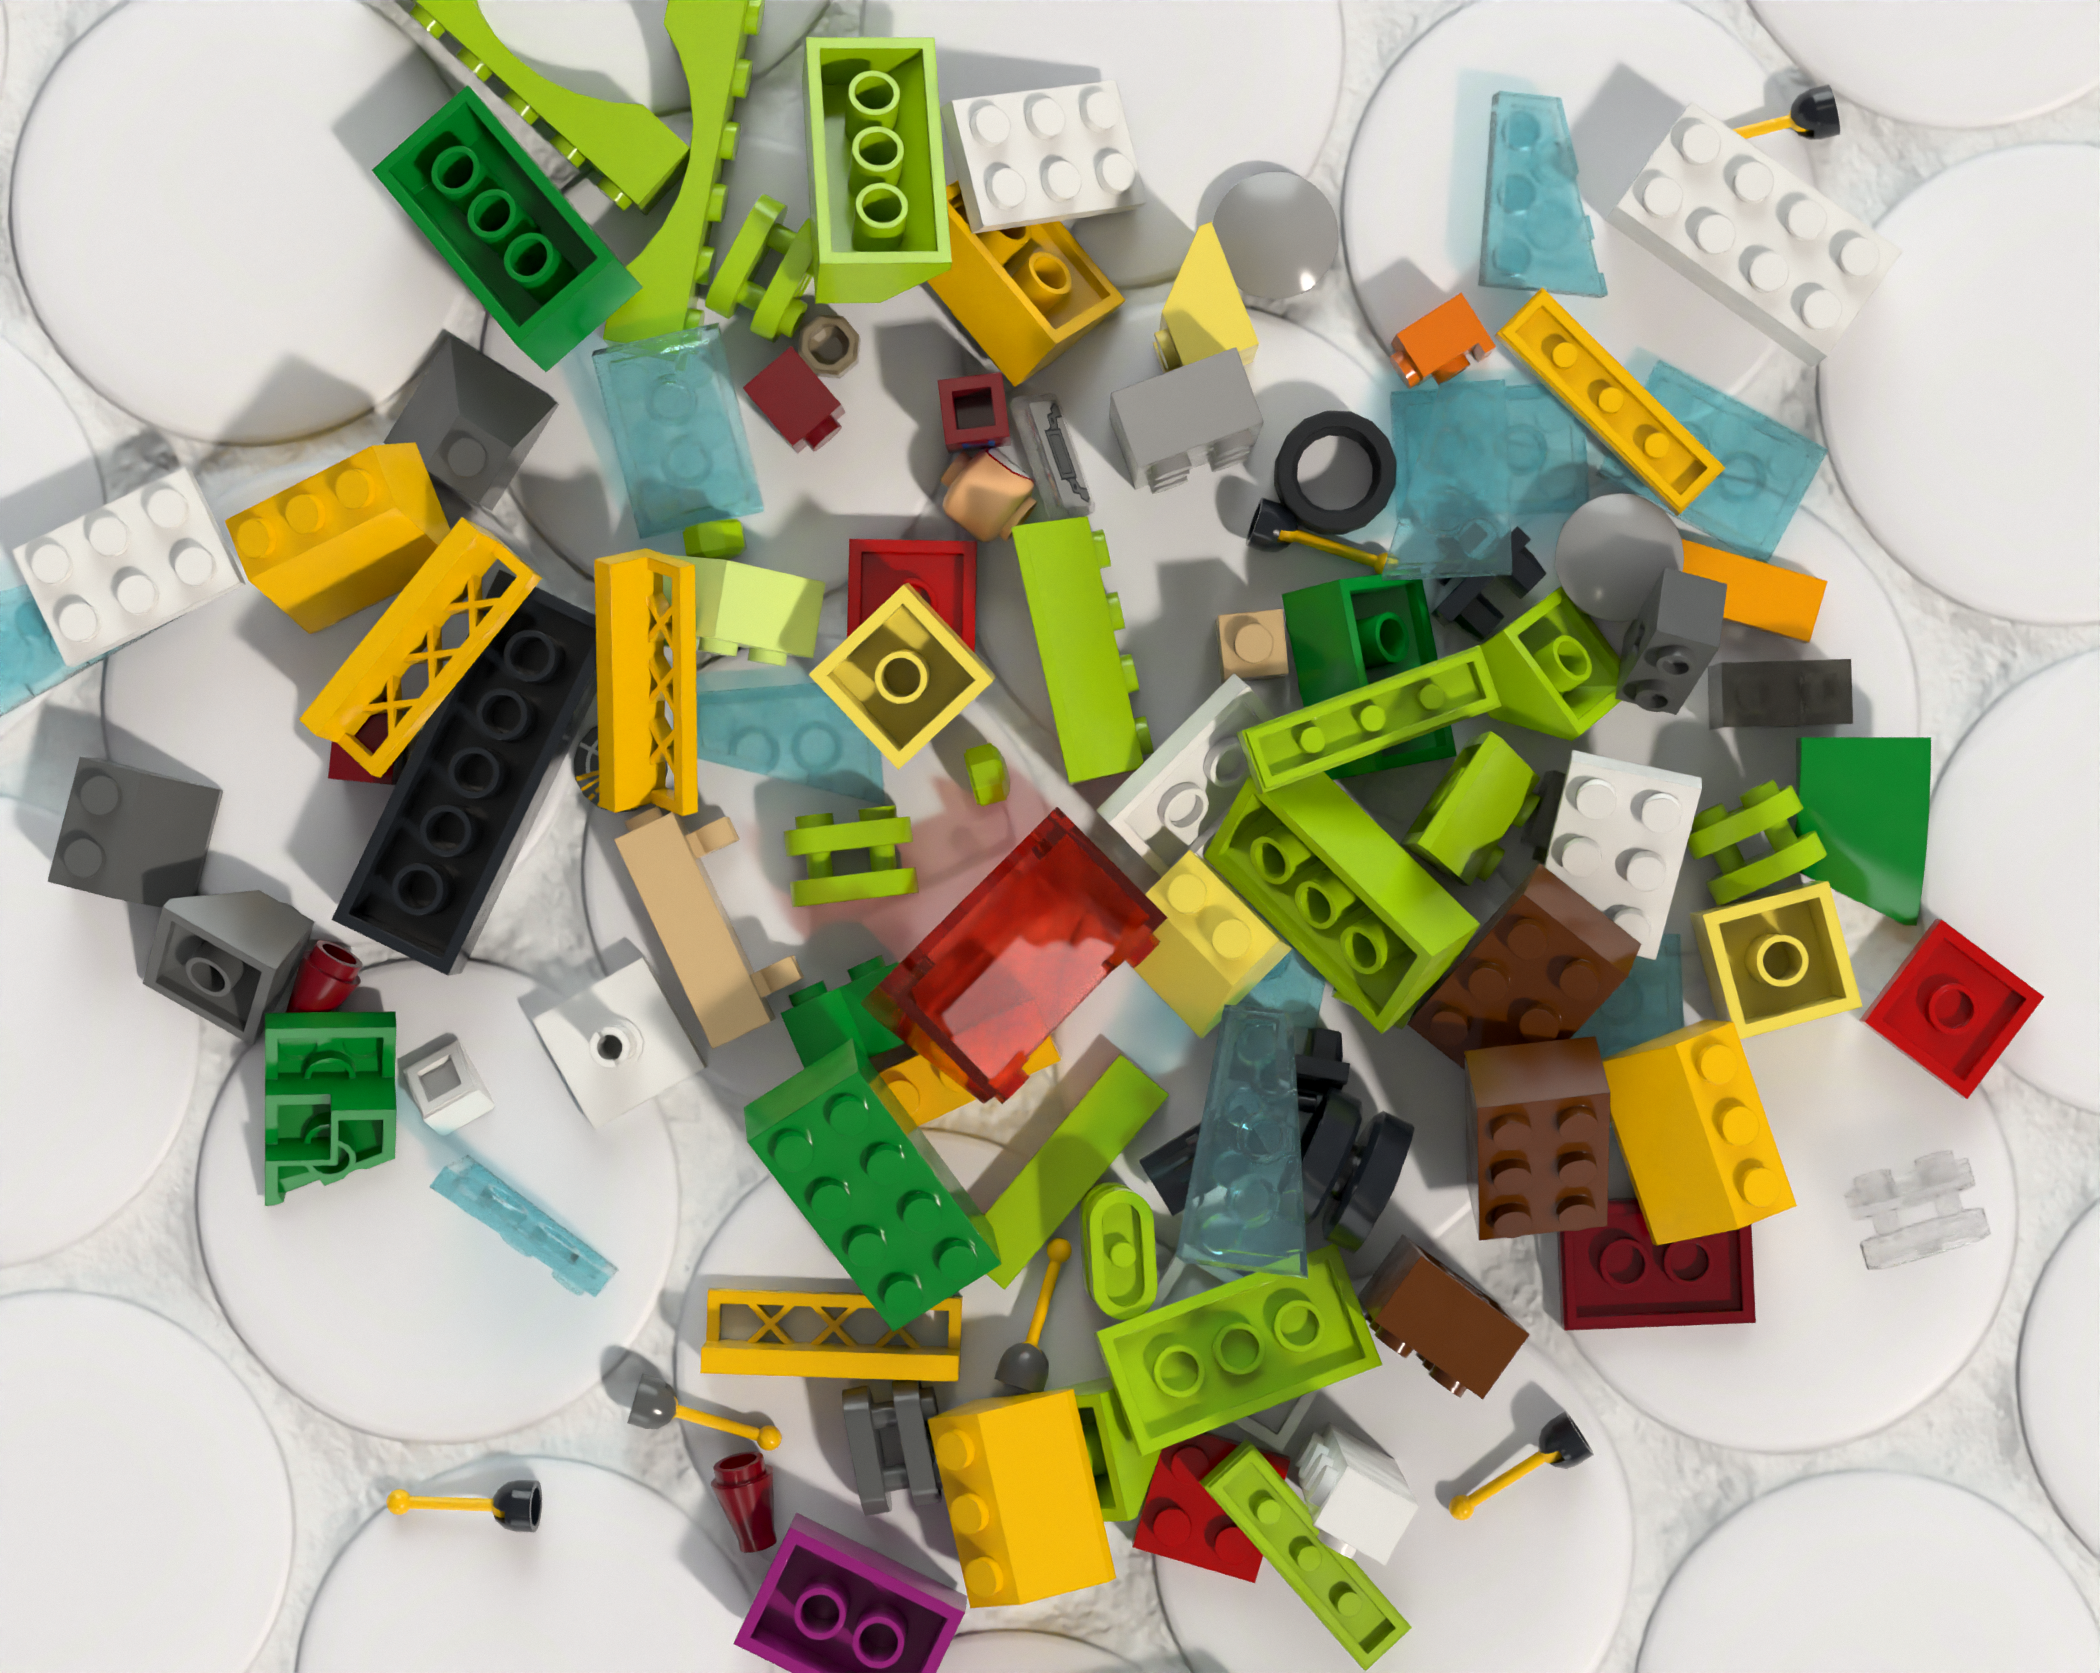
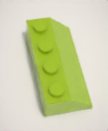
M806 37L802 90L815 304L881 303L951 270L952 259L935 38Z
M1088 516L1011 527L1069 786L1136 771L1144 763L1142 756L1152 754L1154 750L1146 716L1133 718L1128 693L1140 691L1132 654L1119 656L1114 631L1126 628L1118 592L1105 594L1100 569L1111 567L1103 529L1091 532Z
M1324 771L1262 794L1257 793L1252 776L1249 775L1204 854V857L1381 1034L1390 1029L1455 963L1480 925L1469 912Z

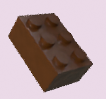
M1539 863L1467 943L1455 963L1422 995L1407 1025L1464 1070L1465 1051L1570 1039L1628 977L1641 943Z
M1596 1036L1465 1051L1467 1187L1479 1241L1517 1238L1525 1235L1568 1230L1580 1231L1586 1228L1607 1226L1610 1089Z
M1403 1234L1358 1295L1368 1311L1364 1317L1370 1323L1369 1327L1376 1332L1374 1335L1406 1359L1414 1349L1417 1352L1415 1355L1423 1361L1422 1365L1430 1371L1428 1375L1460 1398L1469 1389L1481 1399H1484L1530 1335L1506 1308Z

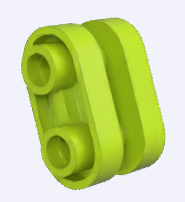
M763 194L751 209L708 292L705 307L727 319H730L735 314L740 305L751 309L756 313L753 317L750 331L775 343L781 334L790 338L794 335L808 307V304L802 301L801 298L812 277L814 278L810 218H808L798 233L783 226L788 206ZM772 248L785 255L768 289L753 281Z
M1774 779L1740 795L1739 799L1742 806L1727 812L1723 803H1719L1694 816L1687 848L1693 860L1713 854L1721 872L1708 879L1705 883L1717 906L1789 877L1827 856V852L1816 831L1796 837L1787 820L1803 809L1792 785L1779 789ZM1764 831L1772 848L1744 860L1736 842Z
M896 805L859 809V822L834 825L833 813L795 817L796 829L783 831L786 857L806 855L808 880L789 882L792 908L919 893L916 867L897 869L894 845L913 842L910 817H897ZM869 848L872 872L842 876L833 875L831 852Z
M1117 1182L1098 1184L1086 1193L1079 1208L1083 1285L1088 1296L1107 1315L1115 1319L1130 1320L1147 1312L1157 1295L1158 1284L1153 1213L1149 1204L1129 1187Z

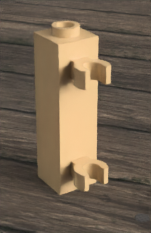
M655 807L625 821L624 823L629 833L614 839L711 1049L775 1020L765 996L804 977L794 955L754 973L701 860L702 857L740 840L730 818L723 817L690 834L680 815L672 812L663 816L660 807Z

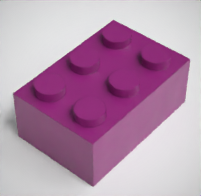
M796 1512L733 1644L791 1673H936L965 1614L968 1596Z

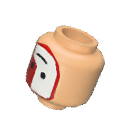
M985 448L979 451L973 458L963 451L952 462L940 480L949 488L942 504L945 514L983 543L991 542L998 537L1007 542L1013 537L1011 527L1023 525L1038 503L1031 497L1034 490L1033 478L995 448Z

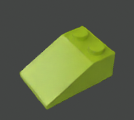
M1492 731L1471 737L1467 740L1405 834L1400 845L1462 886H1470L1476 877L1485 882L1505 853V850L1497 844L1509 826L1512 824L1520 829L1536 808L1541 797L1532 791L1541 778L1501 737Z

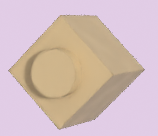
M1283 609L1217 616L1215 624L1221 683H1225L1233 674H1236L1242 681L1283 678L1289 674Z

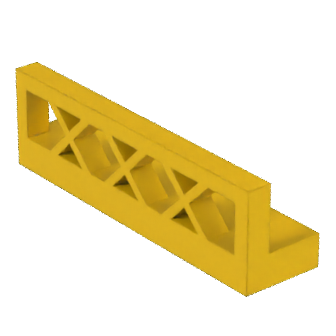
M461 517L299 720L316 736L338 743L371 775L381 778L542 577L489 530ZM498 558L517 577L500 598L483 600L482 577ZM468 595V602H463ZM483 611H489L483 618ZM469 613V637L460 648L442 650V626L451 615ZM427 646L428 652H422ZM443 661H448L443 668ZM428 663L429 686L419 698L402 700L401 677L411 665ZM387 696V702H382L383 699ZM402 711H408L403 717ZM388 713V737L373 754L354 735L371 715Z
M648 548L594 559L599 806L617 813L651 803L680 816L697 813L695 564ZM663 575L672 578L671 606L663 593ZM664 638L673 652L672 669L664 656ZM665 700L673 712V730L665 717ZM666 761L674 774V790L666 787Z
M709 1288L706 1342L701 1347L700 1373L958 1382L961 1366L963 1296H950L929 1309L949 1311L948 1346H922L904 1326L894 1332L889 1329L875 1344L857 1343L841 1324L858 1308H874L863 1293ZM722 1304H747L765 1324L748 1340L721 1339ZM761 1305H782L783 1307L772 1317ZM794 1306H811L828 1325L811 1342L794 1341L777 1323ZM825 1307H844L846 1309L835 1319ZM771 1329L781 1341L759 1339ZM834 1331L844 1343H828L823 1341ZM898 1333L908 1345H890L886 1343Z

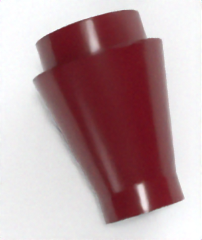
M324 940L317 941L313 950H307L303 953L285 1013L335 1012L361 983L358 973L363 964L360 959L337 944Z
M756 1451L734 1454L718 1461L713 1466L715 1478L711 1481V1487L738 1539L740 1551L752 1553L770 1548L777 1542L774 1529L773 1467L765 1464L763 1454Z

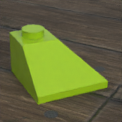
M1562 586L1480 645L1502 705L1487 711L1490 718L1573 741L1622 701L1615 699L1621 659L1589 615L1582 613L1576 608Z
M1110 1377L1046 1390L1074 1389L1103 1521H1130L1137 1518L1162 1449L1141 1457L1138 1456Z

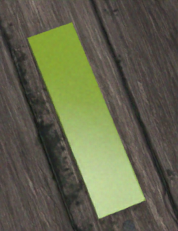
M1478 645L1236 732L1257 793L1262 794L1496 709L1502 705L1481 646Z
M1121 1053L984 1214L994 1229L1002 1262L1000 1266L986 1275L1004 1290L1169 1096L1163 1088Z
M1245 1439L1199 1482L1364 1671L1368 1670L1412 1628L1352 1558L1334 1551L1317 1538L1320 1531L1312 1525L1313 1521L1308 1513V1507L1249 1440Z

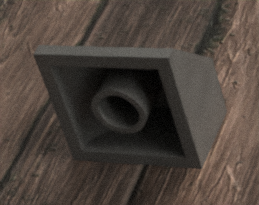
M450 336L383 443L416 442L428 472L493 511L559 404Z
M260 890L171 898L162 907L142 984L253 1046L265 1028V1013L274 1012L300 965L315 921L301 914L293 906L279 902Z

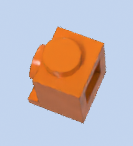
M1461 292L1397 333L1391 342L1396 353L1389 356L1396 373L1409 389L1415 385L1419 386L1431 377L1440 386L1471 365L1466 358L1467 354L1472 352L1477 362H1480L1491 354L1496 345Z

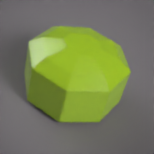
M738 519L699 523L686 527L685 531H682L687 557L731 560L740 556L747 549L743 523Z
M988 743L966 749V753L963 754L977 805L984 807L1006 801L1010 792V776L1005 759L998 748Z

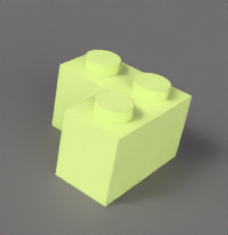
M669 555L695 564L696 650L699 641L698 651L736 657L738 647L749 649L748 661L781 667L786 666L787 655L813 658L826 582L729 560ZM663 575V593L671 606L672 578ZM664 638V647L670 648L668 642Z

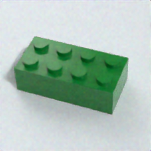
M469 85L462 89L372 169L377 178L516 346L545 372L549 371L643 288L501 119Z
M853 1038L744 1107L748 1144L893 1332L1002 1264L992 1225L911 1116H909L903 1105Z

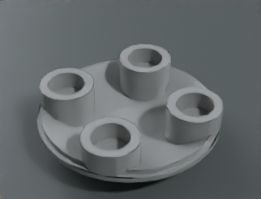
M1285 172L1260 173L1239 182L1222 199L1212 223L1236 286L1246 293L1260 298L1283 299L1310 291L1330 268L1338 247L1337 219L1328 199L1311 182L1297 175Z
M1624 493L1600 496L1578 508L1563 524L1555 550V566L1558 579L1566 595L1575 604L1576 608L1589 616L1613 622L1636 620L1641 606L1663 569L1667 567L1682 572L1684 564L1682 540L1671 518L1653 502L1640 496Z

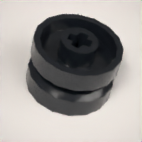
M1330 1086L1316 1106L1315 1112L1308 1121L1291 1156L1276 1192L1271 1213L1295 1226L1303 1228L1317 1217L1326 1200L1330 1197L1322 1221L1324 1239L1355 1253L1370 1234L1395 1189L1412 1142L1415 1127L1411 1123L1382 1111L1367 1123L1357 1142H1355L1363 1118L1362 1102L1360 1099Z

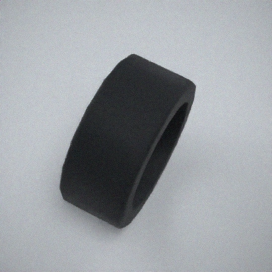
M1324 411L1305 418L1286 436L1275 460L1274 487L1280 503L1287 507L1295 516L1298 525L1318 534L1344 535L1365 527L1386 507L1396 486L1397 460L1389 439L1373 421L1351 411ZM1327 436H1344L1357 442L1368 454L1372 465V483L1366 496L1355 506L1344 510H1325L1312 504L1302 493L1297 479L1298 463L1304 450L1314 441Z

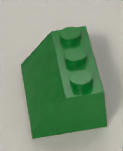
M1420 569L1338 579L1281 594L1286 615V627L1290 636L1298 676V688L1304 708L1438 660ZM1451 725L1325 770L1324 772L1332 780L1455 757L1457 753Z

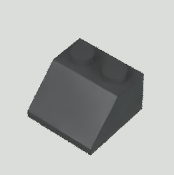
M80 757L47 882L109 898L160 908L171 898L196 896L223 790L104 759Z

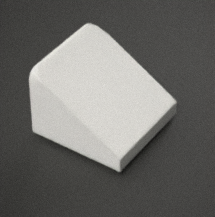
M458 1039L403 1070L423 1121L440 1136L450 1134L495 1107L489 1091Z

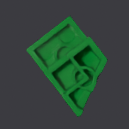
M1931 737L1796 738V794L1803 809L1787 820L1796 837L1816 831L1827 852V856L1797 873L1811 880L1829 881L1830 888L1834 889L1835 892L1853 901L1860 902L1894 919L1895 922L1901 925L1917 926L1928 838Z
M396 1011L265 1013V1206H275L283 1203L287 1192L320 1180L326 1186L344 1179L354 1170L370 1169L395 1159L397 1116L395 1088Z

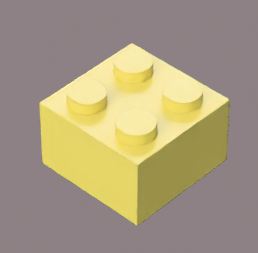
M909 583L899 588L808 674L898 770L997 677Z
M1809 881L1689 914L1717 1019L1734 1022L1740 1040L1863 1007L1829 881Z

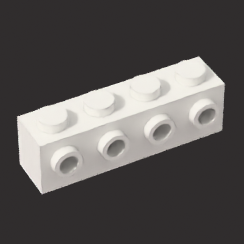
M1328 1422L1321 1435L1314 1431L1309 1434L1294 1463L1295 1466L1300 1468L1297 1478L1304 1495V1501L1309 1509L1308 1513L1313 1521L1312 1525L1320 1531L1317 1538L1329 1548L1348 1558H1352L1356 1550L1386 1566L1417 1512L1419 1505L1395 1459Z

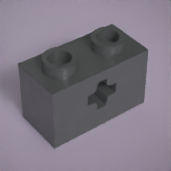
M1667 567L1663 569L1641 606L1637 619L1633 620L1624 635L1615 699L1637 704L1647 711L1666 712L1677 715L1720 647L1727 584Z

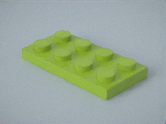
M1335 1244L1093 1333L1139 1457L1382 1365L1338 1246Z

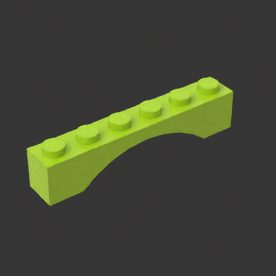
M411 0L415 6L411 9L409 15L436 40L446 32L458 43L462 49L455 57L480 81L484 83L492 75L507 88L509 92L502 100L528 125L531 126L539 118L556 133L549 143L575 168L578 169L584 161L593 167L602 176L601 180L596 184L597 188L623 212L633 204L640 212L647 216L686 173L690 160V147L643 104L615 103L574 93L541 77L513 56L496 37L481 12L478 0Z
M668 0L664 26L679 53L690 90L693 119L690 160L679 196L662 228L641 254L626 266L643 288L606 319L603 340L611 349L686 363L688 348L699 347L703 333L705 312L704 310L696 309L701 284L710 286L715 271L717 249L709 247L708 244L712 223H722L726 213L729 186L720 184L725 159L734 161L738 151L741 124L732 120L737 97L747 98L750 89L753 61L744 59L749 34L758 36L760 33L765 0Z

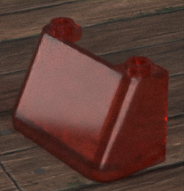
M1056 807L859 1004L877 1022L982 1104H985L993 1097L1003 1104L1030 1077L1022 1069L1029 1060V1056L1119 965L1126 961L1133 969L1137 967L1161 942L1153 932L1168 917Z

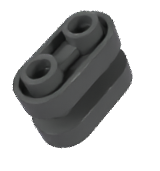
M893 1380L894 1400L874 1403L869 1385L842 1390L846 1431L859 1498L865 1516L892 1511L891 1492L910 1488L916 1507L942 1502L941 1489H943L927 1420L939 1415L933 1386L922 1388L920 1380ZM898 1425L905 1463L886 1466L879 1429Z

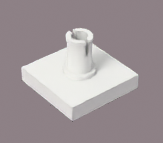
M646 956L532 1019L594 1131L708 1067Z

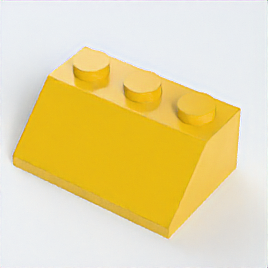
M958 180L946 186L952 259L951 270L927 282L949 307L954 317L964 325L988 354L994 365L1003 372L1014 387L1053 363L1126 301L1060 221L972 234Z
M416 442L372 445L224 520L248 581L309 634L324 630L402 592L451 531Z
M1704 1019L1602 1058L1610 1089V1122L1654 1245L1658 1246L1740 1229L1797 1206L1734 1022Z
M1073 1388L974 1399L927 1419L970 1608L1022 1605L1116 1579Z

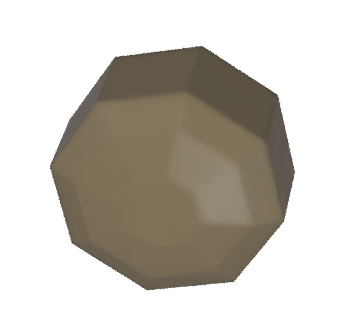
M819 314L800 330L798 354L817 377L840 379L859 363L861 338L844 316Z

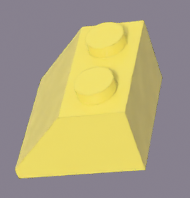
M1212 222L1198 227L1162 310L1159 331L1154 333L1156 342H1153V348L1163 374L1237 347L1242 364L1245 366L1253 362L1259 346L1255 331Z
M1191 850L1143 896L1113 947L1202 1039L1293 949L1205 859Z

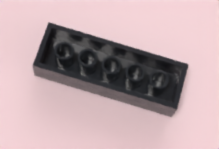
M499 569L485 599L500 598L516 577ZM535 586L426 721L331 920L447 976L463 972L597 692L596 617L594 614ZM483 611V618L489 611Z

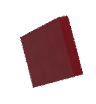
M1636 1197L1608 1199L1607 1226L1586 1228L1580 1231L1568 1230L1557 1232L1561 1328L1564 1331L1756 1323L1752 1224L1736 1230L1657 1246L1652 1243Z

